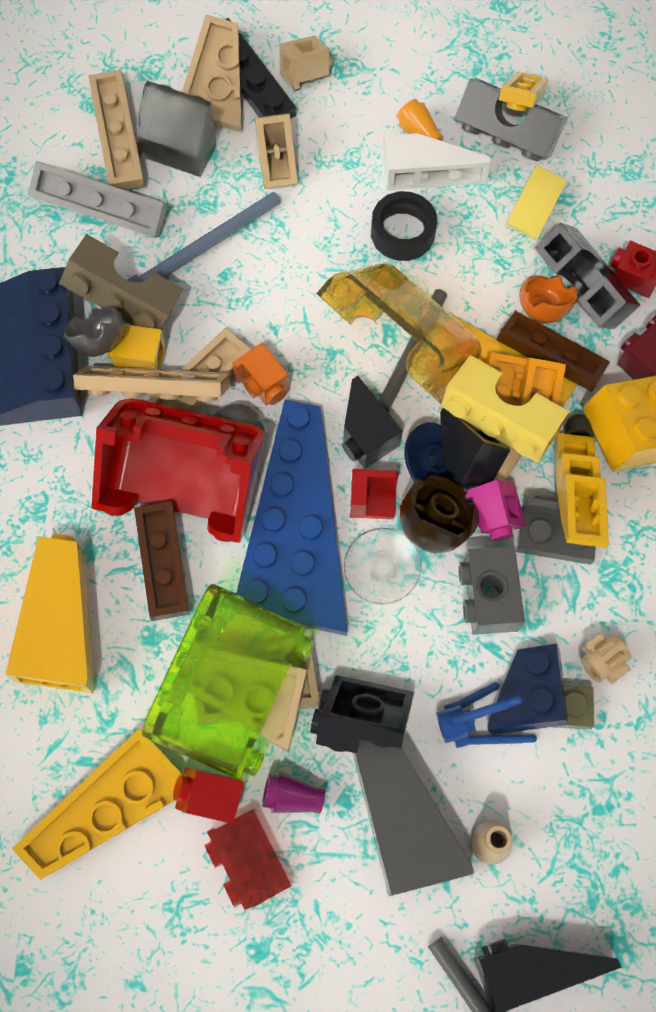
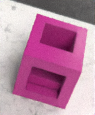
M494 480L466 491V499L473 500L478 509V527L481 529V533L490 535L491 541L511 538L514 536L513 530L526 526L515 483Z

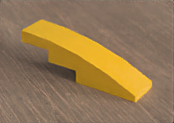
M558 433L554 441L555 473L560 516L566 543L607 548L609 536L606 479L601 478L600 457H595L594 438Z

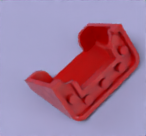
M130 398L120 400L96 427L91 509L103 511L111 516H122L131 511L137 503L153 505L172 501L174 511L207 518V530L217 540L240 543L246 528L265 433L257 426L141 399Z

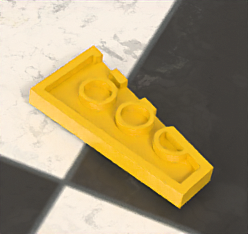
M139 728L26 834L12 850L41 880L175 801L173 799L174 786L177 778L183 774Z

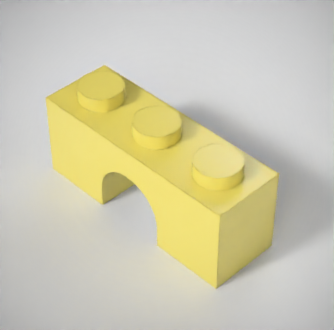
M470 355L448 383L441 407L448 410L455 417L462 418L479 428L486 435L494 437L515 449L520 455L539 463L558 435L569 411L538 393H535L527 404L521 406L505 403L496 393L503 373Z

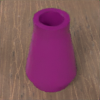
M279 772L278 775L268 774L263 793L262 807L270 808L271 813L313 812L320 814L324 804L325 789L310 785L283 772Z

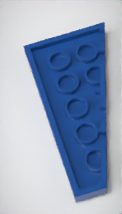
M284 400L233 604V612L302 627L307 626V628L347 636L321 408L319 406Z

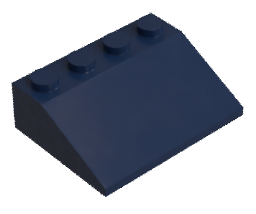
M65 267L27 271L0 283V426L82 416L80 390L74 389L73 375L79 371L78 352L64 338L66 326L75 317L73 292L59 284Z

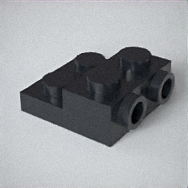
M335 675L331 688H323L319 709L316 708L313 714L310 733L317 735V745L326 746L337 752L347 751L357 754L361 740L372 742L380 747L391 746L401 749L414 692Z

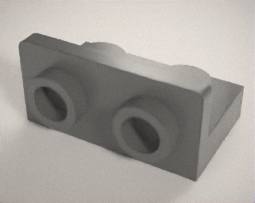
M538 495L526 499L522 507L526 526L518 530L516 552L588 565L594 562L596 546L566 543L559 503L555 502L554 498Z

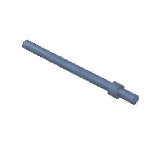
M271 192L142 275L138 276L135 274L127 280L142 282L147 279L151 271L162 277L169 275L279 205L280 199L275 192Z

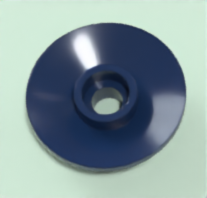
M427 422L415 427L409 433L404 449L406 467L413 481L419 478L420 480H426L429 475H437L450 479L460 486L452 478L453 472L442 463L441 425Z

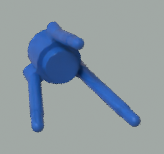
M498 682L483 687L457 702L444 705V710L436 712L445 744L454 741L456 748L467 745L534 743L537 741V737L535 735L521 734L469 736L470 732L476 731L474 719L522 703V697L516 696L470 711L467 706L498 690L500 687Z

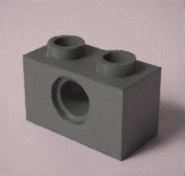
M515 546L468 549L464 561L459 562L458 573L460 585H466L468 600H463V616L465 623H471L472 635L519 632L525 623ZM483 584L493 585L498 590L499 596L496 598L485 596L481 592L480 586Z

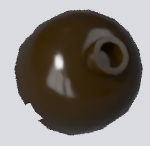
M429 475L426 480H420V478L415 480L408 489L400 505V525L406 537L417 547L435 554L446 553L461 546L476 531L479 523L478 509L475 503L470 507L469 503L464 499L467 492L461 486L450 479Z

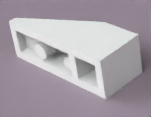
M419 133L384 136L382 150L386 191L487 183L491 158L490 156Z

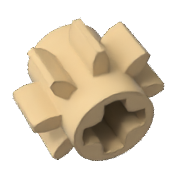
M599 633L582 647L586 655L581 658V664L589 676L596 682L600 683L607 678L610 684H614L631 670L626 664L631 659V653L625 643L615 635L605 639Z

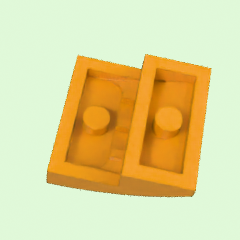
M494 352L487 353L486 364L503 373L496 389V393L502 401L510 405L521 406L527 404L534 394L538 393L559 405L566 364Z

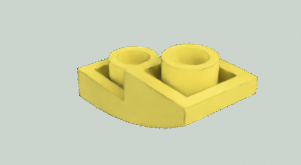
M536 164L505 225L536 241L567 180Z

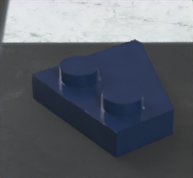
M557 643L517 649L496 702L516 696L522 697L523 701L519 705L491 714L487 723L488 731L491 735L569 725L561 654Z

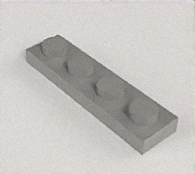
M39 161L35 162L28 193L29 196L152 237H159L168 203Z

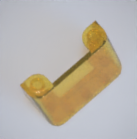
M381 263L334 274L316 293L350 325L355 319L360 317L369 318L376 322L385 313L418 341L407 357V372L413 380L440 404L442 403L448 383L470 355L479 360L481 358L482 347L476 336L390 264Z

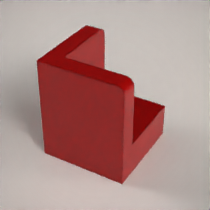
M352 469L350 518L394 519L398 471Z

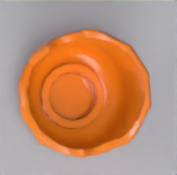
M538 275L531 276L526 280L520 289L519 297L522 308L528 316L539 323L547 324L560 322L571 312L578 300V290L576 286H572L570 289L566 288L561 276L549 279L548 277Z

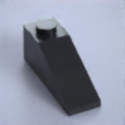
M505 938L482 946L481 949L484 955L474 958L493 1012H506L622 968L617 958L521 944H511L508 946Z

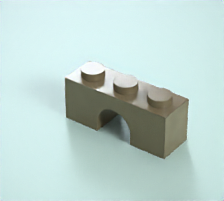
M86 234L69 258L59 284L101 308L106 306L116 308L122 314L123 320L134 326L162 329L183 288L153 271L142 282H131L122 278L114 268L119 252Z

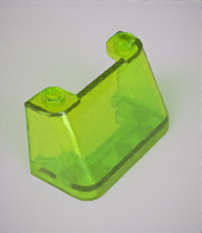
M211 584L204 592L149 709L142 728L143 737L247 783L249 776H256L262 765L264 753L260 752L261 744L258 739L291 665L295 666L299 660L305 662L311 653L314 639L310 638L312 631L235 592L216 584Z

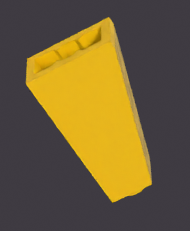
M52 534L51 538L38 536L6 675L15 683L93 694L95 684L84 552L78 542L71 536L64 534Z

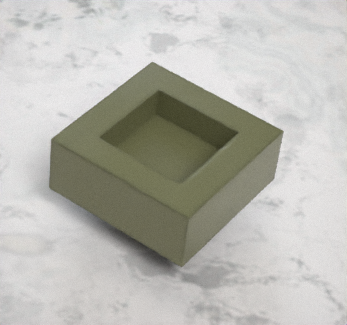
M564 685L569 725L556 726L555 728H594L593 687Z

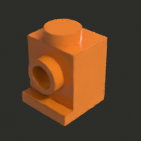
M260 343L232 362L234 379L237 383L242 382L250 396L253 398L258 396L266 406L268 404H277L289 391V374L263 343Z

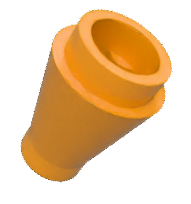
M412 99L397 113L396 118L400 121L399 127L408 134L419 133L440 141L443 140L444 136L439 132L424 102L420 103L417 99Z

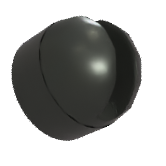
M581 413L573 414L567 419L564 425V434L594 438V432L586 415Z

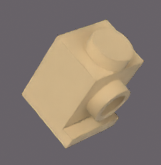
M316 36L279 44L280 75L293 90L300 88V82H312L317 78L329 75V67L332 66V55L329 48Z

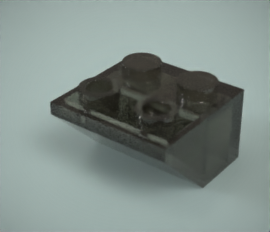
M147 80L143 89L135 130L139 156L201 178L217 147L211 102L200 96H192L174 90L168 85H160Z

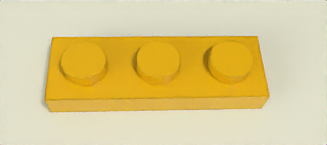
M517 71L502 85L499 100L507 102L506 107L513 110L526 111L527 107L533 108L546 92L549 78Z

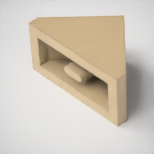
M290 114L256 117L257 152L264 188L298 184Z

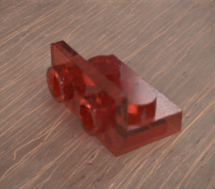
M254 809L237 817L234 820V824L226 823L217 829L212 828L207 831L211 841L204 844L205 849L214 867L223 865L230 879L223 883V886L234 908L242 904L244 910L249 911L292 887Z

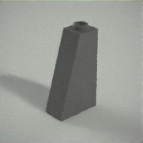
M361 740L357 754H352L388 896L475 874L470 860L404 750L391 746L380 747L372 742Z

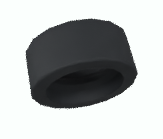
M398 191L386 195L377 202L372 212L371 239L375 248L380 253L396 261H410L420 258L430 250L435 240L437 214L433 205L425 197L414 192ZM396 214H409L423 223L424 230L417 237L399 239L390 235L383 228V222L388 217Z

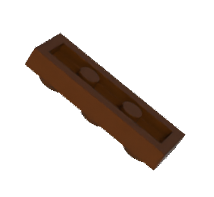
M514 311L497 337V341L528 358L566 364L564 377L590 392L594 390L610 361L517 311Z
M172 501L135 507L134 512L151 621L190 615Z

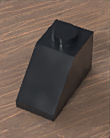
M356 376L351 382L342 447L353 462L358 460L363 468L366 469L400 446L403 430L360 377Z
M442 408L440 412L442 463L453 472L452 478L457 483L471 488L473 484L480 486L492 482L511 449L498 439L486 435L479 428L462 418L455 417L448 410Z

